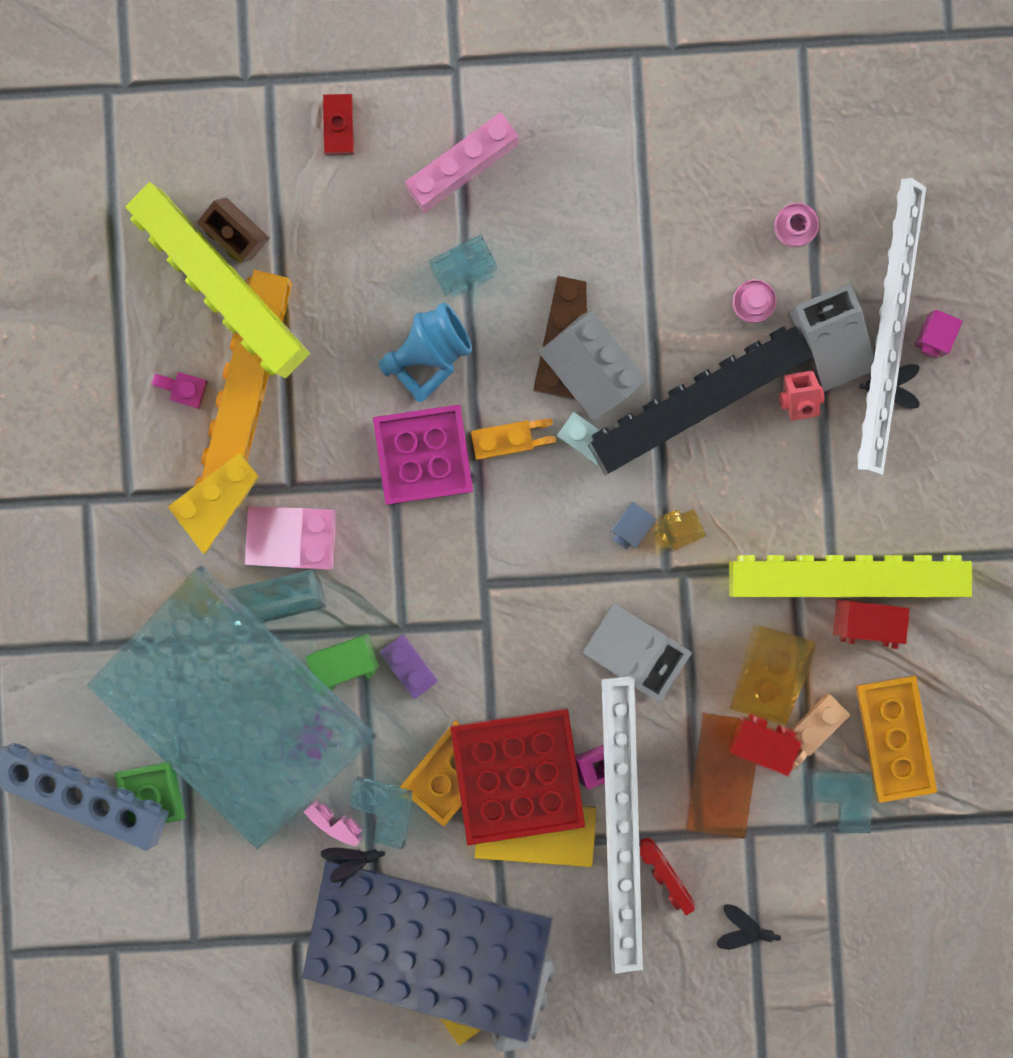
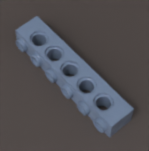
M11 743V745L0 748L1 789L142 850L148 851L157 845L169 814L168 811L161 809V804L152 800H140L134 797L135 794L127 789L112 788L108 786V782L104 779L86 777L81 774V770L73 766L63 767L54 763L55 760L50 756L30 753L24 745ZM23 765L28 768L29 777L24 775ZM49 777L55 780V789L50 786ZM76 788L82 792V801L75 795ZM102 799L108 802L109 812L103 809ZM128 811H132L135 814L136 824L129 820Z

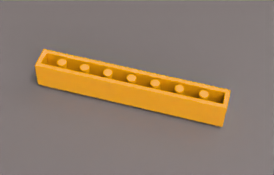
M254 270L252 277L248 276L246 283L283 322L293 283L287 277ZM239 333L233 334L230 350L233 351L231 362H226L224 367L223 379H226L224 390H220L216 398V408L219 409L216 419H212L209 426L208 435L211 436L209 448H205L202 454L201 464L204 465L202 477H197L194 486L238 453H242L247 461L249 458L270 374L260 365L263 360L258 354L252 355L241 344L243 338Z

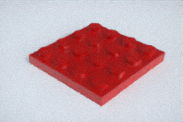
M568 708L450 725L467 846L586 828Z

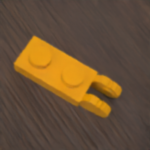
M552 418L531 422L526 420L471 431L476 460L534 450V447L556 443L555 436L551 435L532 440L530 432L531 429H542L553 425Z

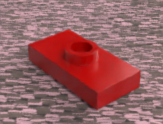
M323 94L325 155H354L352 94Z

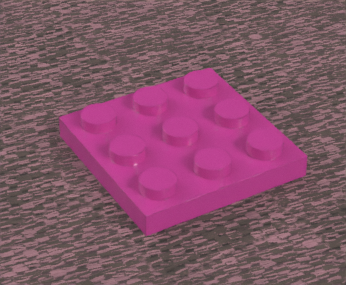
M460 404L373 417L386 505L473 492Z

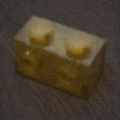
M679 509L673 510L660 516L662 522L655 525L658 530L654 532L656 541L660 548H666L667 552L676 551L707 536L694 509L682 513Z

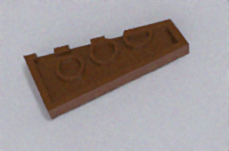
M557 276L542 348L579 316L587 313L586 281ZM540 356L533 391L576 400L542 356Z

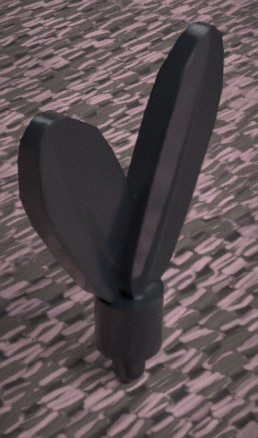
M909 364L899 368L894 402L902 407L918 408L920 405L919 400L914 394L899 387L917 375L920 369L918 365ZM871 380L861 383L859 388L866 389L869 392Z
M328 848L321 851V857L327 861L343 863L332 871L330 875V882L332 883L343 882L349 879L358 870H361L366 863L378 861L379 857L385 856V851L377 852L376 849L363 852L346 848Z
M731 904L724 905L723 908L727 918L741 930L722 935L716 942L719 948L726 950L736 949L754 943L759 939L771 943L773 940H781V936L774 934L773 930L761 929L739 907Z

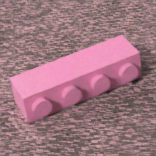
M501 112L406 180L407 191L425 214L518 146V134Z

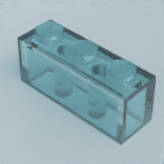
M313 569L226 590L230 618L240 628L326 608L322 581Z

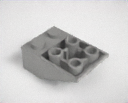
M850 283L796 305L789 311L794 326L797 327L813 355L809 361L824 392L871 372L874 353L862 309Z
M613 603L582 652L617 676L634 678L635 688L661 703L692 654L685 647Z

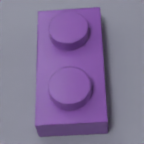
M404 634L379 652L414 699L438 682V679Z

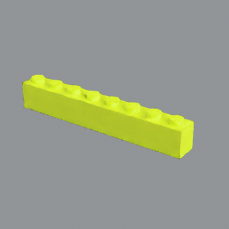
M149 181L125 206L133 215L130 218L131 222L141 231L146 230L151 235L148 238L149 242L160 252L164 250L169 255L166 259L167 262L178 272L182 270L187 275L185 282L197 293L201 291L205 295L204 303L213 312L217 313L219 311L225 318L222 323L233 334L237 332L243 338L241 344L252 355L258 354L263 360L260 365L271 376L277 374L286 379L311 354L162 189Z
M737 555V561H729V596L972 597V561H962V555H943V561H932V555H914V561H903V555H884V561H873V555H855V561H844V555H825V561H814V555H796V561H784V555H766L767 561H755V555Z

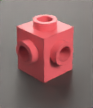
M813 370L784 375V391L779 393L781 409L787 410L790 420L794 421L820 416V404L825 401L822 386H819Z

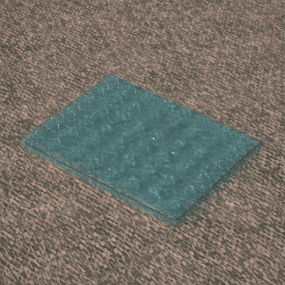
M202 565L185 580L86 685L163 760L171 764V767L256 849H259L377 736Z

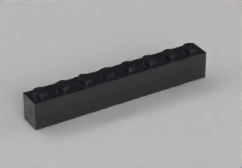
M785 326L777 329L769 334L771 340L763 345L759 340L744 349L746 354L736 359L732 355L718 363L721 368L712 374L709 369L703 371L693 378L696 383L685 388L684 384H681L668 392L670 397L661 403L656 398L644 405L643 409L645 412L635 417L633 413H630L617 421L619 426L610 432L605 427L591 435L594 441L590 442L587 446L604 475H608L812 358L813 355L797 327L794 326L786 330Z

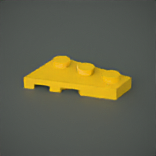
M238 453L168 506L203 555H206L212 547V543L219 533L223 531L228 520L243 502L259 476L242 453Z

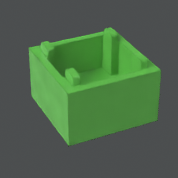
M368 633L305 656L317 691L324 689L326 694L335 689L334 685L365 674L366 678L370 679L375 675V670L380 667Z

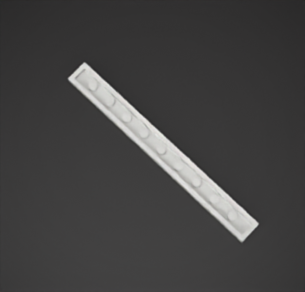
M913 178L901 179L900 190L897 193L898 205L896 218L892 225L893 238L888 252L889 265L887 276L884 279L883 304L879 311L880 324L875 338L876 351L874 362L871 365V384L866 397V417L862 424V443L857 456L858 469L874 475H883L926 193V187Z
M632 677L602 679L611 970L614 974L643 970L634 678Z

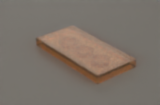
M707 712L702 714L686 830L745 839L756 764L731 754L728 749L740 717Z

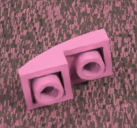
M317 800L312 802L303 811L315 825L335 839L352 846L360 843L362 836L359 833L362 830L354 819H347L343 815L334 822L332 819L334 815L325 803L319 804Z

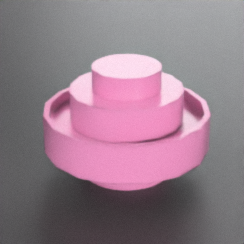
M803 203L786 205L778 213L774 221L776 237L782 244L794 248L807 245L815 238L819 228V220L815 211Z
M752 279L744 282L736 289L732 299L734 313L740 320L746 323L757 324L765 321L773 314L777 298L773 288L768 283Z

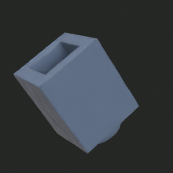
M631 502L610 532L615 534L613 540L626 550L629 546L637 548L657 519L634 502Z

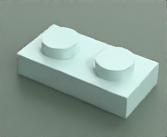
M573 412L556 437L599 466L587 445L594 441L591 435L600 430Z

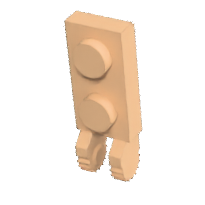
M829 693L792 728L797 733L796 737L802 742L792 770L796 769L807 756H810L851 716Z

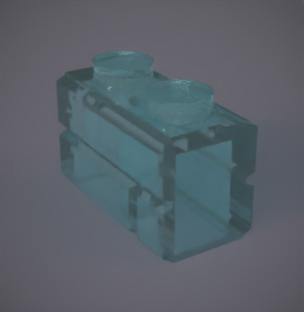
M481 234L428 260L430 268L445 296L451 293L452 297H456L468 290L466 285L476 280L481 284L494 277L493 272L497 270L496 262Z

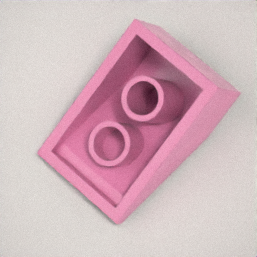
M248 506L245 565L333 569L336 511Z

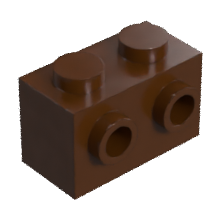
M227 197L214 200L196 222L204 229L208 237L219 243L226 250L227 254L240 264L252 260L270 239Z

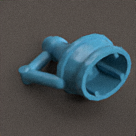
M445 302L439 304L435 310L416 313L409 336L397 351L386 353L378 363L385 376L396 375L398 380L414 395L415 400L422 402L454 372V365L452 363L461 355L467 356L472 352V345L460 319L450 305ZM428 365L440 369L421 387L404 370V367Z

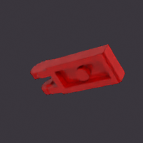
M649 837L642 838L639 843L641 859L645 864L653 865L652 874L659 885L665 883L670 891L668 898L676 910L682 909L686 916L695 911L693 897L657 843L655 844V840L653 841Z

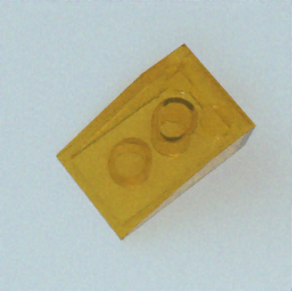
M753 624L729 709L746 714L752 713L764 719L787 725L809 671L817 642Z

